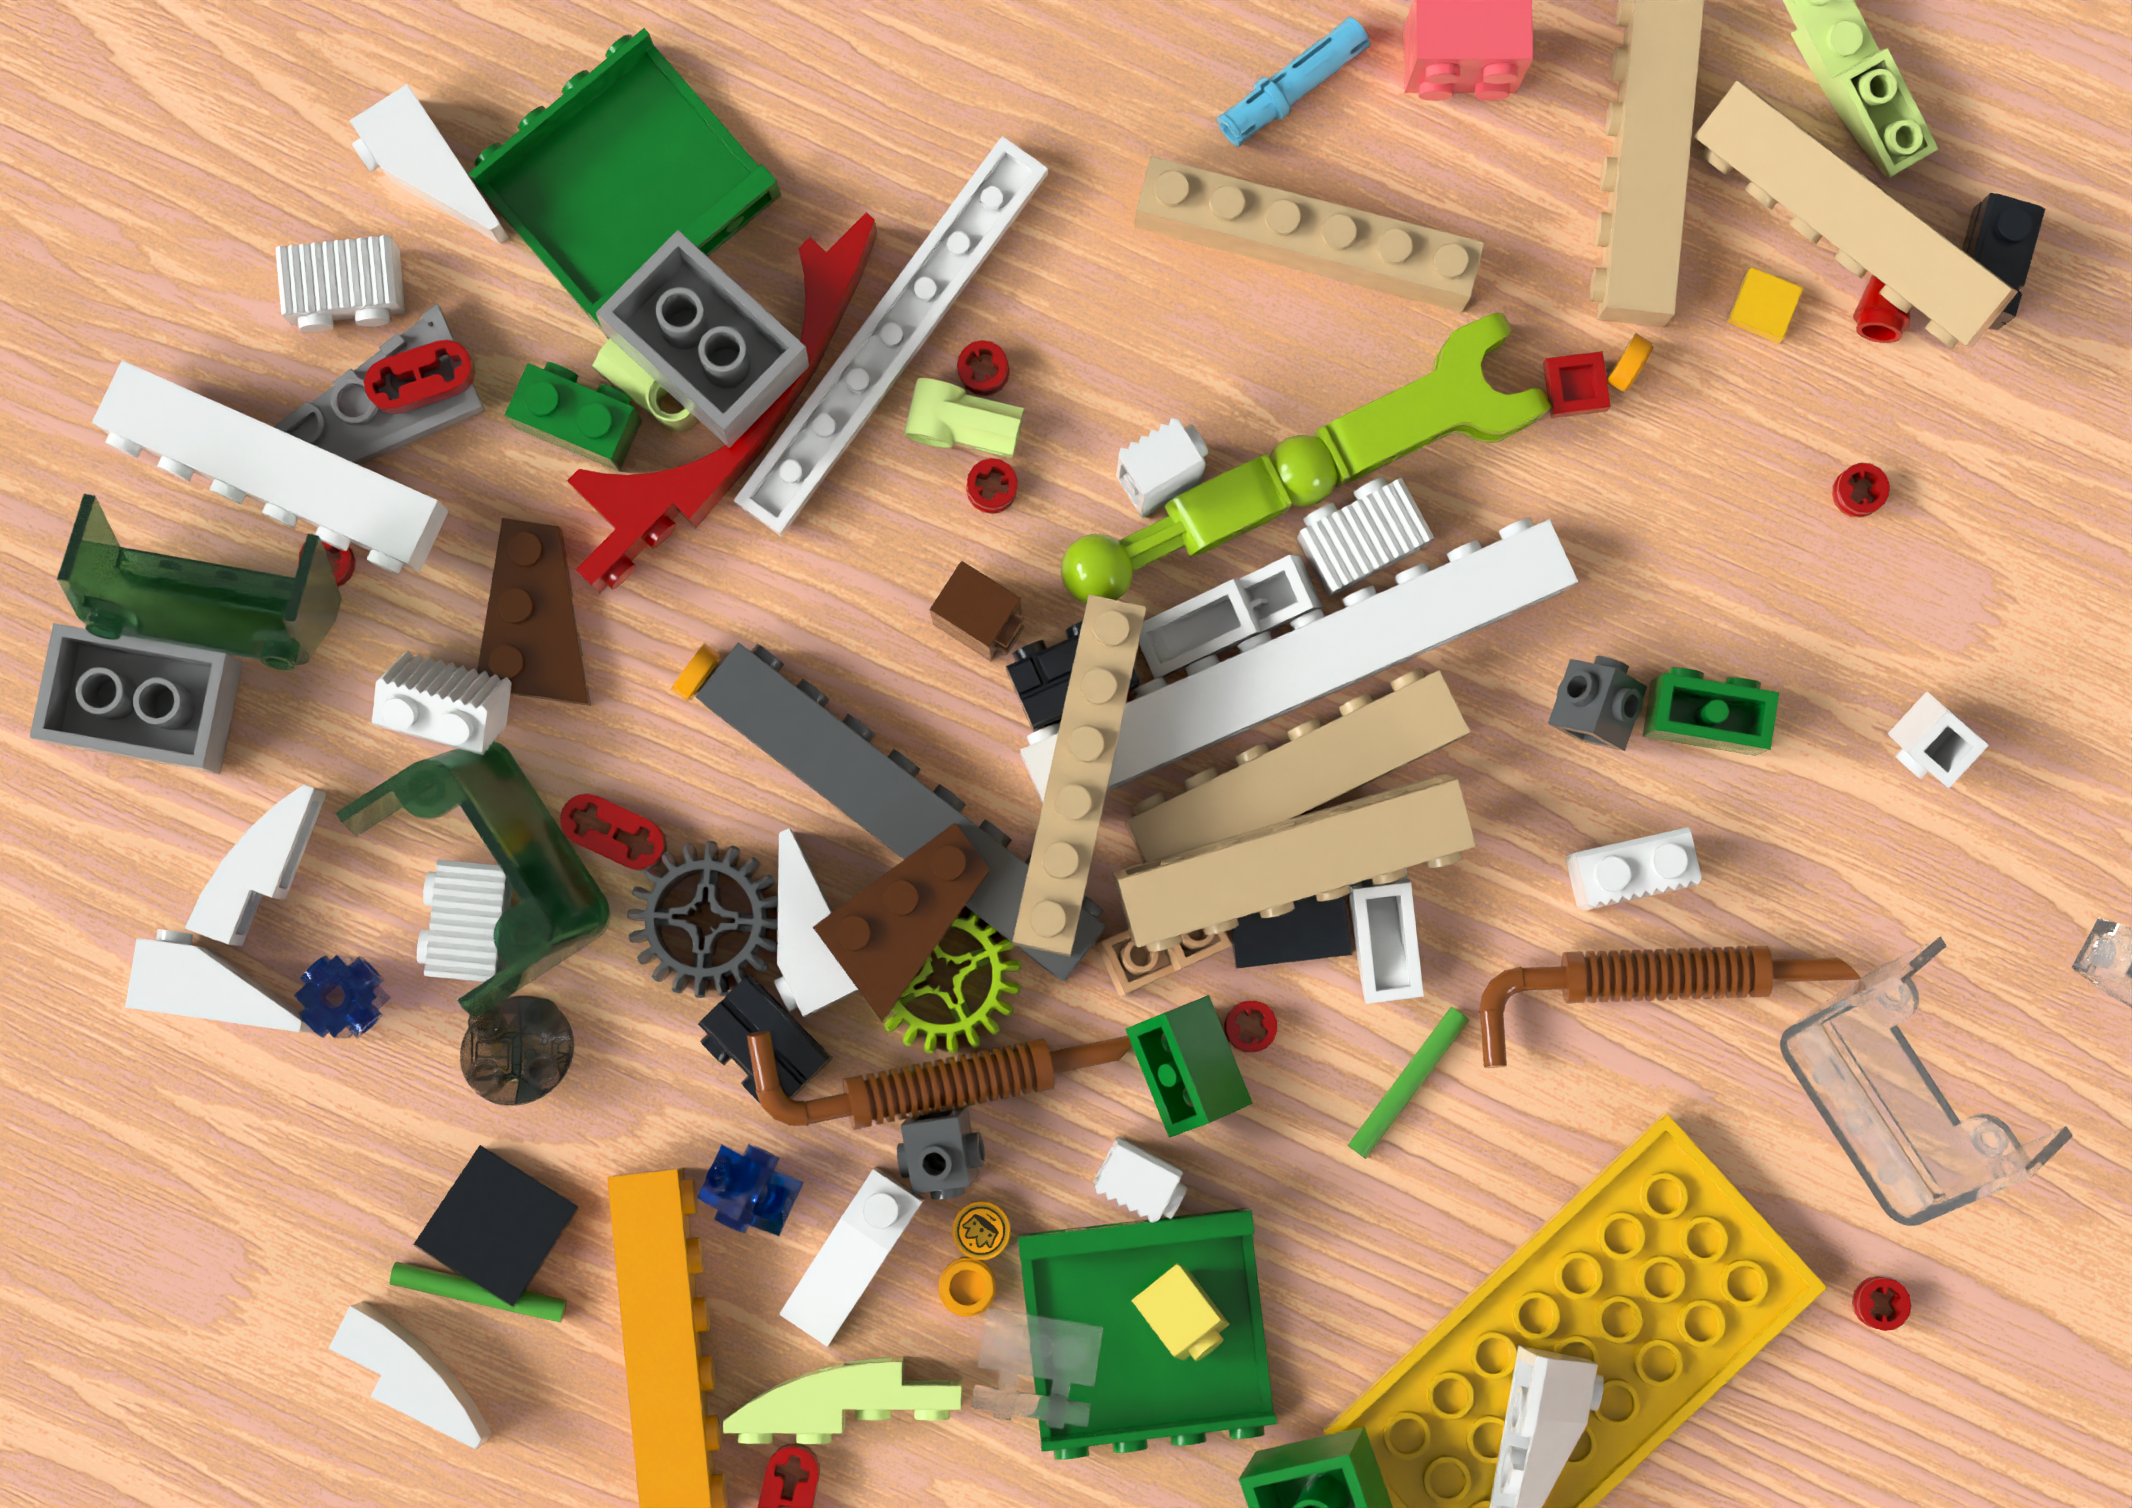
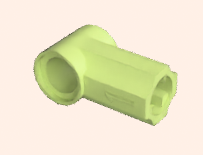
M609 338L600 349L596 360L592 364V368L620 391L629 395L635 403L652 415L663 428L671 432L690 430L699 422L686 408L676 414H667L661 411V401L668 391Z
M928 378L917 379L903 434L906 438L939 448H952L954 445H959L1013 459L1024 408L967 395L965 389L944 381Z

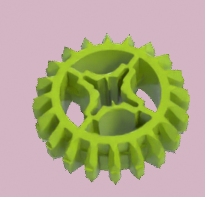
M971 911L968 919L960 917L959 914L950 928L967 932L976 938L983 947L957 957L944 953L939 944L934 949L939 960L946 959L947 966H949L951 961L955 962L957 966L972 961L969 966L960 969V973L952 978L955 986L953 991L958 999V1003L954 1004L949 992H941V985H938L936 990L932 989L930 985L916 990L918 985L927 982V978L935 973L932 965L934 960L930 955L920 975L911 981L895 1004L893 1011L896 1014L888 1019L884 1025L888 1032L896 1030L902 1022L910 1026L902 1041L907 1046H911L915 1042L918 1033L922 1032L927 1034L924 1044L925 1052L934 1053L937 1047V1036H947L948 1052L954 1054L959 1051L956 1035L966 1033L968 1042L975 1048L981 1044L980 1037L974 1029L975 1027L983 1023L986 1029L995 1035L1000 1031V1027L989 1017L992 1011L997 1009L1007 1016H1011L1014 1011L1011 1005L999 999L1002 991L1010 994H1019L1021 991L1020 984L1004 982V972H1016L1022 968L1019 960L1003 962L1001 958V953L1010 951L1015 945L1009 939H1004L995 944L991 937L998 931L989 924L985 929L978 926L977 924L981 918L973 911ZM991 963L992 984L990 992L982 1006L972 1015L963 995V982L972 972ZM925 995H938L947 1003L956 1023L947 1025L928 1023L912 1014L904 1004Z

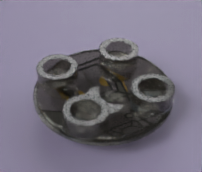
M526 995L513 996L493 1004L479 1005L469 1016V1027L464 1035L460 1049V1064L465 1080L474 1092L483 1099L504 1106H518L531 1103L551 1092L566 1075L573 1059L574 1036L567 1018L551 1000Z

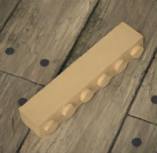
M1618 0L1616 26L1625 27L1623 47H1615L1611 65V81L1619 82L1618 101L1610 102L1605 126L1606 136L1614 137L1612 157L1604 158L1600 178V190L1609 192L1607 212L1599 213L1595 230V246L1603 247L1602 268L1594 267L1589 292L1590 302H1598L1597 320L1664 327L1675 315L1704 0Z
M1739 81L1734 83L1694 135L1697 140L1706 146L1701 156L1707 162L1727 176L1733 168L1738 170L1751 180L1745 188L1750 195L1771 210L1777 202L1781 203L1795 214L1789 223L1793 228L1815 244L1824 236L1840 249L1834 257L1835 260L1861 279L1867 271L1886 284L1879 292L1884 298L1905 313H1908L1915 306L1931 319L1925 329L1952 349L1959 341L1966 346L1974 347L2018 293L2013 287Z
M1150 156L1136 209L1134 228L1461 313L1471 297L1485 243Z
M1088 595L1012 941L1013 945L1068 957L1071 956L1146 612L1145 606Z
M1421 668L1415 669L1391 681L1390 684L1394 692L1376 701H1373L1369 692L1338 707L1342 717L1324 726L1321 725L1318 717L1289 730L1287 734L1291 741L1270 751L1267 743L1264 742L1237 755L1235 759L1239 766L1218 776L1215 768L1212 767L1185 780L1183 783L1187 791L1166 801L1163 793L1160 792L1133 805L1131 808L1135 816L1126 820L1125 826L1143 863L1302 816L1464 738L1470 733V730L1441 671L1438 670L1425 677Z
M1445 773L1112 873L1132 941L1137 948L1147 945L1150 952H1155L1181 944L1183 942L1182 934L1202 928L1205 935H1213L1231 930L1239 925L1237 918L1260 912L1261 918H1270L1288 913L1295 909L1293 901L1316 895L1317 901H1328L1345 896L1351 892L1350 884L1371 878L1374 885L1399 880L1407 875L1405 868L1427 862L1429 868L1443 867L1462 860L1461 851L1476 847L1459 781L1457 778Z

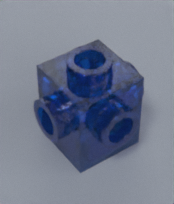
M325 955L313 963L300 978L305 985L294 995L305 1007L299 1013L300 1017L322 1038L329 1033L333 1038H350L352 1035L356 1038L361 1037L380 1020L383 1014L379 1009L390 999L389 995L379 986L384 979L368 961L361 956L354 960L350 956L336 955L332 959ZM337 986H340L344 991V1001L340 1006L334 1007L326 996Z
M748 1143L743 1153L721 1144L715 1160L706 1174L704 1184L697 1198L717 1209L714 1220L729 1228L746 1233L750 1225L780 1236L804 1182L778 1169L776 1166L780 1157L767 1150Z

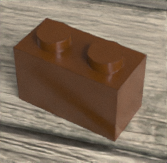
M962 560L929 609L934 626L990 662L998 650L1007 655L1025 627L1022 624L1025 618L1021 616V598Z

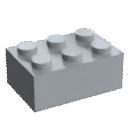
M678 230L596 312L604 334L729 448L809 367L806 346Z
M53 623L30 738L50 745L220 774L243 662L225 653Z

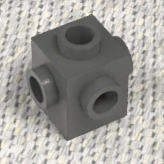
M1596 656L1594 663L1570 659L1564 678L1558 687L1557 698L1548 724L1580 742L1625 751L1635 721L1641 713L1647 686L1627 675L1629 666L1618 660L1605 656Z
M967 1105L958 1109L952 1107V1110L948 1111L941 1109V1112L933 1113L930 1110L929 1115L924 1116L918 1112V1117L910 1118L908 1116L900 1125L903 1143H899L897 1146L898 1166L902 1178L910 1177L912 1194L930 1192L931 1199L934 1200L960 1196L965 1193V1187L971 1186L979 1174L978 1168L985 1166L983 1139L980 1132L972 1133Z

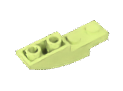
M1783 0L1797 28L1790 34L1805 62L1841 120L1886 178L1897 174L1939 149L1889 49H1878L1854 0Z
M904 1356L868 1358L838 1363L806 1372L781 1382L753 1397L726 1417L723 1421V1433H738L737 1442L743 1444L772 1443L773 1433H797L796 1442L801 1444H826L832 1442V1434H842L844 1431L846 1410H856V1419L888 1420L891 1419V1410H914V1419L948 1420L950 1419V1410H961L962 1380H904Z

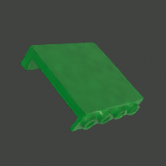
M645 28L635 36L627 34L615 41L605 54L607 59L590 73L587 70H583L574 75L564 85L561 97L547 108L540 106L528 113L519 123L518 129L520 131L503 145L497 142L482 151L474 162L476 167L469 172L478 189L603 334L604 332L596 312L677 230L708 257L781 196L777 180L763 164L758 166L654 46L651 36Z
M1241 1208L1173 1216L1172 1219L1163 1217L1159 1221L1152 1223L1146 1219L1018 1234L1042 1452L1054 1450V1458L1056 1460L1086 1457L1090 1455L1089 1446L1112 1444L1114 1453L1135 1452L1148 1449L1147 1439L1171 1437L1172 1446H1187L1206 1442L1207 1432L1229 1430L1230 1439H1247L1265 1435L1264 1426L1277 1424L1272 1403L1253 1234L1255 1232L1251 1209ZM1177 1263L1190 1271L1230 1324L1219 1333L1224 1339L1223 1342L1199 1361H1195L1192 1356L1188 1357L1185 1361L1175 1358L1132 1302V1299Z

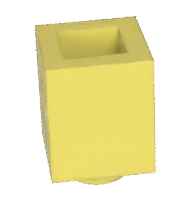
M1178 1263L1132 1299V1302L1171 1354L1183 1361L1190 1356L1195 1361H1199L1215 1350L1224 1340L1219 1333L1230 1325L1190 1271Z

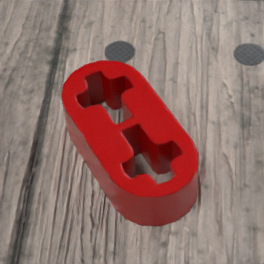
M451 340L435 341L383 358L372 364L366 372L364 379L365 393L369 400L385 413L393 415L406 413L457 396L466 391L473 383L475 377V363L467 350L459 343ZM444 355H449L454 362L462 361V365L454 369L455 379L446 382L441 374L424 377L425 373L441 367L440 357ZM390 373H394L399 380L415 377L416 381L399 387L400 397L392 400L385 392L379 393L378 389L386 385L385 376Z
M588 793L574 796L562 808L560 815L561 829L566 837L574 843L637 871H645L649 866L654 868L662 861L661 856L667 850L666 836L662 829L652 821L599 796ZM591 805H596L598 807L596 817L612 825L608 834L605 835L594 829H589L584 836H580L578 834L580 824L573 820L575 812L577 810L587 812ZM643 829L649 830L648 841L655 845L653 853L651 855L641 853L636 861L630 859L632 849L628 845L616 840L620 830L634 836H639Z
M787 1444L780 1447L771 1456L765 1470L757 1508H780V1505L791 1508H813L820 1476V1464L817 1456L810 1448L801 1444ZM791 1456H797L801 1458L800 1467L809 1471V1479H799L795 1486L793 1497L783 1495L786 1477L782 1473L777 1472V1465H786Z

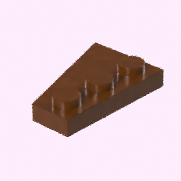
M502 518L477 672L480 674L486 671L489 677L496 674L500 680L507 677L512 683L510 692L512 695L591 706L582 661L583 653L580 635L577 631L572 601L573 592L563 532L559 526Z
M953 823L813 926V929L881 1022H884L899 998L986 878L990 869L957 824Z

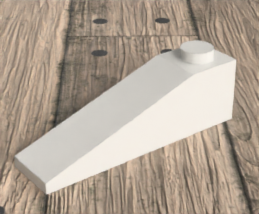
M1518 1346L1489 1508H1542L1587 1425L1589 1411H1597L1599 1409L1604 1380L1603 1376L1596 1375L1598 1364L1586 1358Z

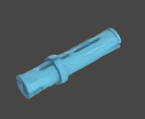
M1352 17L1346 18L1332 32L1309 47L1278 73H1275L1269 79L1262 77L1255 82L1252 92L1235 106H1232L1217 117L1216 120L1220 124L1219 128L1225 137L1234 146L1240 147L1254 133L1272 120H1282L1290 114V107L1309 91H1312L1348 61L1371 46V42L1367 40L1369 36L1361 24Z

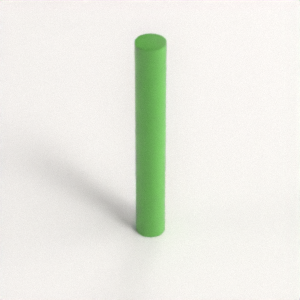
M1453 1007L1449 1008L1348 1143V1147L1364 1159L1369 1156L1470 1021L1466 1016Z
M400 1262L394 1263L390 1275V1285L559 1323L562 1322L566 1310L567 1300L529 1291L524 1292L513 1309L462 1276Z

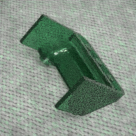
M83 494L57 577V581L77 617L86 624L85 629L94 636L108 640L120 639L121 635L254 658L259 659L268 667L283 671L293 670L296 665H303L310 661L336 622L342 601L319 535L307 534L295 578L121 547L96 496Z
M493 741L492 745H489L488 750H485L484 755L457 748L415 762L336 812L340 821L357 837L402 807L417 818L432 820L444 816L460 805L522 900V902L506 911L499 918L494 928L493 938L495 947L508 967L457 999L463 1010L474 1019L601 937L607 930L611 920L610 905L601 889L512 754L506 747Z

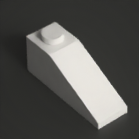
M408 84L349 120L360 136L359 139L351 144L370 172L380 167L391 183L493 241L501 244L509 239L507 233Z
M788 828L779 833L777 964L783 976L774 980L787 1009L791 1011L799 1007L802 1016L808 1017L859 992V990L813 929V926L833 911L795 833Z
M157 929L156 940L136 939L125 1008L294 1032L313 1033L314 1021L212 949L192 946L193 934Z
M875 1167L838 1221L779 1315L828 1347L924 1201V1198L918 1194H912L911 1189L878 1167Z

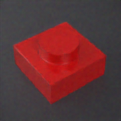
M1603 351L1545 359L1543 368L1547 396L1552 406L1549 409L1551 418L1606 412L1609 410L1611 405Z

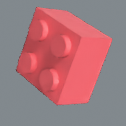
M1413 0L1403 27L1404 93H1419L1420 99L1428 101L1446 100L1451 98L1453 93H1475V97L1479 100L1496 101L1509 97V93H1517L1533 60L1532 0Z

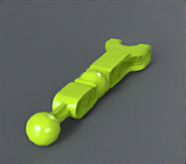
M1499 312L1490 314L1453 331L1437 354L1433 372L1318 428L1313 436L1296 435L1285 438L1273 448L1269 456L1264 454L1176 496L1164 505L1169 514L1168 517L1120 540H1116L1109 535L1096 533L1080 537L1069 545L1062 557L1060 573L1063 584L1072 597L1084 604H1087L1088 595L1118 600L1126 593L1132 583L1133 571L1185 547L1190 557L1201 555L1287 513L1291 505L1306 507L1318 504L1331 494L1335 485L1338 488L1453 433L1464 434L1480 442L1496 443L1540 420L1552 406L1545 393L1539 388L1533 387L1524 392L1506 395L1493 390L1484 380L1481 368L1483 357L1498 349L1511 333V327L1504 314Z

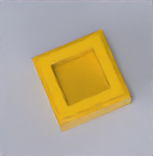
M1750 267L1745 273L1726 323L1779 344L1784 339L1803 287Z

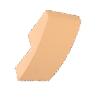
M1202 928L1182 934L1183 942L1177 946L1150 952L1147 945L1137 948L1131 939L1128 929L1097 943L1096 946L1120 997L1232 947L1226 931L1205 935Z

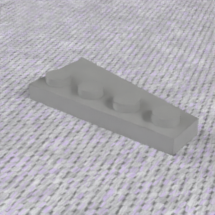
M435 304L421 315L422 319L401 335L399 333L382 344L379 347L380 351L355 370L349 369L333 381L334 386L313 402L304 403L275 425L274 428L357 465H362L486 410L474 383L457 396L406 413L394 415L385 413L376 407L365 393L364 379L366 372L377 361L435 341H455L442 309L438 304ZM444 355L440 357V368L424 374V377L441 374L446 382L455 379L454 369L461 366L462 361L454 362L449 355ZM390 373L385 376L386 385L378 389L379 393L385 392L392 400L400 397L399 387L416 381V378L399 380L394 373Z

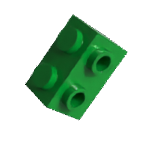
M547 362L544 369L527 363L505 412V417L515 429L620 472L642 422L635 408L629 405L631 397L605 384H599L597 391L576 383L579 377L576 373L552 362Z
M1678 667L1669 668V673H1663L1651 680L1642 737L1757 756L1771 750L1779 692L1760 689L1761 682L1746 678L1727 677L1726 683L1704 680L1703 672Z
M1209 995L1125 1028L1169 1138L1209 1124L1253 1104Z

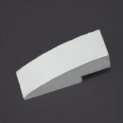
M1288 555L1240 579H1232L1144 621L1139 645L1154 679H1158L1180 671L1203 658L1230 650L1258 634L1267 631L1271 632L1306 613L1323 608L1300 555Z
M303 784L276 803L253 824L217 867L200 894L185 929L228 945L243 947L262 895L281 900L286 899L327 792Z
M1408 875L1399 880L1374 885L1371 878L1350 884L1351 892L1348 894V901L1365 1003L1424 997L1412 886Z
M363 1301L350 1305L328 1349L381 1375L370 1397L475 1450L484 1445L491 1431L475 1402L452 1371L421 1340L392 1318Z

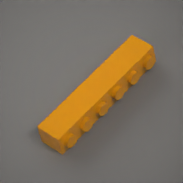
M684 1167L607 1177L639 1508H727L724 1474H714L712 1451L721 1450L720 1422L718 1414H708L706 1394L708 1391H715L714 1362L712 1355L703 1356L700 1332H709V1309L706 1296L697 1297L695 1273H703L704 1271L703 1250L700 1237L691 1238L689 1215L698 1213L695 1180H685Z

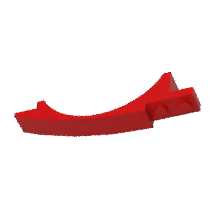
M867 212L827 252L811 237L798 248L805 285V313L800 342L806 346L809 367L730 448L724 445L717 451L699 460L654 473L625 475L578 469L567 480L571 487L615 529L575 569L599 594L607 586L612 590L616 589L633 573L636 564L632 560L647 545L655 549L672 534L677 526L673 519L679 513L697 528L763 452L816 372L861 280L877 237L875 219Z

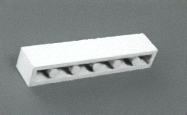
M123 360L92 420V424L109 434L105 441V444L134 458H138L141 450L147 451L161 458L157 465L158 468L189 482L193 473L213 481L209 489L210 491L242 505L246 496L265 504L262 514L292 528L295 527L298 519L318 528L314 535L315 538L343 551H347L350 542L370 551L366 559L367 561L398 575L403 566L420 573L449 512L444 505L430 496Z

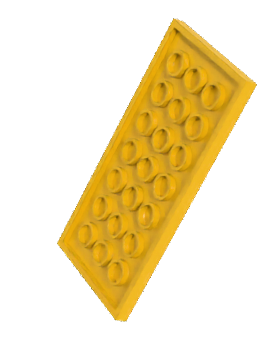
M1662 1113L1330 1422L1323 1431L1326 1435L1365 1426L1393 1508H1489L1518 1346L1586 1358L1598 1364L1596 1375L1603 1376L1604 1385L1601 1403L1597 1411H1589L1587 1425L1542 1508H1594L1825 1291L1827 1287L1667 1113Z

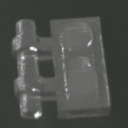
M987 1307L978 1367L1001 1371L998 1388L974 1385L971 1408L994 1412L993 1418L1011 1421V1415L1045 1420V1427L1063 1429L1064 1424L1087 1427L1091 1404L1068 1400L1071 1383L1094 1387L1103 1326ZM1018 1374L1053 1380L1050 1397L1017 1392Z

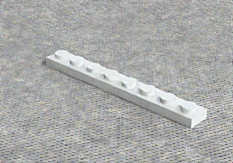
M1002 136L735 497L734 502L737 506L782 537L1047 177L1048 168L1005 137Z

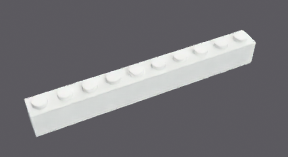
M1530 517L1517 521L1501 529L1499 534L1502 540L1481 548L1478 540L1469 542L1447 553L1450 563L1429 571L1426 563L1419 564L1396 575L1395 580L1398 585L1378 594L1374 586L1366 587L1343 598L1342 601L1345 608L1325 617L1321 608L1292 620L1290 625L1293 631L1272 640L1269 631L1258 634L1237 645L1241 653L1239 655L1219 662L1217 655L1214 654L1185 667L1188 677L1167 685L1164 677H1161L1134 689L1132 692L1135 700L1125 704L1106 792L1570 590L1578 583V580L1550 519L1537 525L1533 524ZM1058 723L1028 735L1027 739L1030 746L1020 750L1021 757L1042 805L1060 727Z

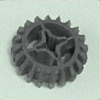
M715 841L707 842L704 859H698L695 846L692 843H686L683 845L685 863L679 864L671 852H665L661 857L669 872L663 876L658 870L650 866L647 867L644 874L649 880L656 883L654 889L650 892L645 888L636 886L632 891V895L636 898L648 901L646 910L629 909L627 912L628 919L645 921V929L633 931L629 934L630 942L642 943L649 941L651 946L642 951L637 956V960L640 964L645 965L657 958L660 959L661 963L652 975V978L657 982L665 980L672 971L677 973L672 983L673 992L683 993L691 978L695 979V997L706 998L709 981L714 980L718 994L724 997L730 992L727 977L734 975L737 983H739L748 975L743 968L749 963L762 973L768 970L769 965L766 961L757 956L761 947L770 952L777 953L778 943L774 940L766 939L765 936L767 929L778 931V918H768L767 910L778 909V896L764 899L762 892L775 884V880L771 875L762 876L755 882L752 880L751 877L756 873L761 864L754 857L747 860L741 869L736 867L741 853L738 847L730 846L724 860L721 861L718 860L719 848ZM701 873L700 884H697L695 898L690 904L679 908H663L667 896L678 883L687 877ZM719 873L732 877L743 887L750 899L753 914L732 912L724 908L720 897L721 888L718 887ZM709 902L711 903V912L725 919L736 920L735 923H720L717 929L711 927L713 933L703 937L701 927L687 920H678V917H693L695 911L702 913L700 907ZM661 925L684 928L688 931L692 938V952L695 953L694 967L680 961L669 950L662 935ZM751 931L746 945L733 959L722 965L712 967L713 955L716 954L717 943L723 935L728 932Z

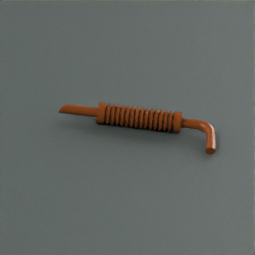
M1766 945L1748 946L1747 949L1744 946H1736L1735 950L1731 946L1724 947L1723 950L1721 947H1713L1712 951L1709 947H1702L1700 951L1698 948H1690L1689 952L1687 948H1679L1677 952L1674 948H1668L1666 952L1664 949H1655L1654 953L1652 949H1644L1643 953L1638 949L1632 950L1631 954L1629 950H1621L1620 954L1616 950H1610L1608 956L1606 951H1598L1597 955H1595L1594 951H1586L1585 957L1581 951L1563 952L1561 966L1517 967L1504 970L1490 980L1481 995L1479 1010L1481 1015L1484 1068L1507 1067L1504 1027L1505 1005L1511 996L1523 991L1562 989L1566 1004L1584 1003L1586 998L1589 1003H1596L1597 998L1600 1002H1608L1609 997L1611 1002H1619L1621 998L1624 1002H1631L1632 996L1634 1001H1642L1644 997L1646 1001H1654L1655 996L1659 1001L1666 1000L1667 996L1669 1000H1677L1678 997L1682 1000H1688L1690 995L1692 999H1700L1701 996L1704 999H1712L1713 995L1717 999H1722L1725 995L1727 998H1735L1736 995L1739 998H1746L1748 994L1750 997H1770L1773 982L1860 980L1861 978L1851 966L1838 957L1772 959L1770 949Z
M758 1031L747 1035L756 1085L755 1091L762 1108L773 1119L789 1126H808V1124L849 1116L853 1130L871 1127L872 1120L875 1121L876 1125L883 1124V1118H886L888 1123L895 1122V1115H897L899 1120H905L906 1113L909 1114L910 1118L918 1117L919 1110L922 1116L929 1115V1108H931L933 1113L941 1112V1106H943L945 1111L952 1110L953 1103L956 1109L963 1108L964 1101L967 1106L975 1105V1099L979 1104L986 1103L987 1097L990 1102L997 1101L998 1094L1001 1099L1009 1098V1092L1012 1097L1020 1096L1021 1090L1024 1095L1031 1094L1032 1087L1035 1092L1054 1089V1074L1119 1061L1131 1047L1129 1037L1123 1036L1049 1052L1047 1043L1042 1038L1027 1041L1024 1047L1022 1043L1014 1044L1013 1050L1010 1045L1003 1046L1002 1053L999 1047L991 1049V1055L988 1050L980 1051V1057H978L976 1052L969 1053L968 1059L965 1054L958 1055L957 1062L954 1057L946 1058V1064H944L942 1059L935 1060L934 1066L931 1061L924 1062L923 1069H921L920 1064L912 1065V1071H910L908 1066L901 1067L900 1073H898L896 1068L889 1069V1076H887L884 1070L878 1072V1078H875L874 1073L866 1074V1080L863 1079L862 1075L843 1079L844 1094L804 1102L789 1098L779 1084L770 1031Z

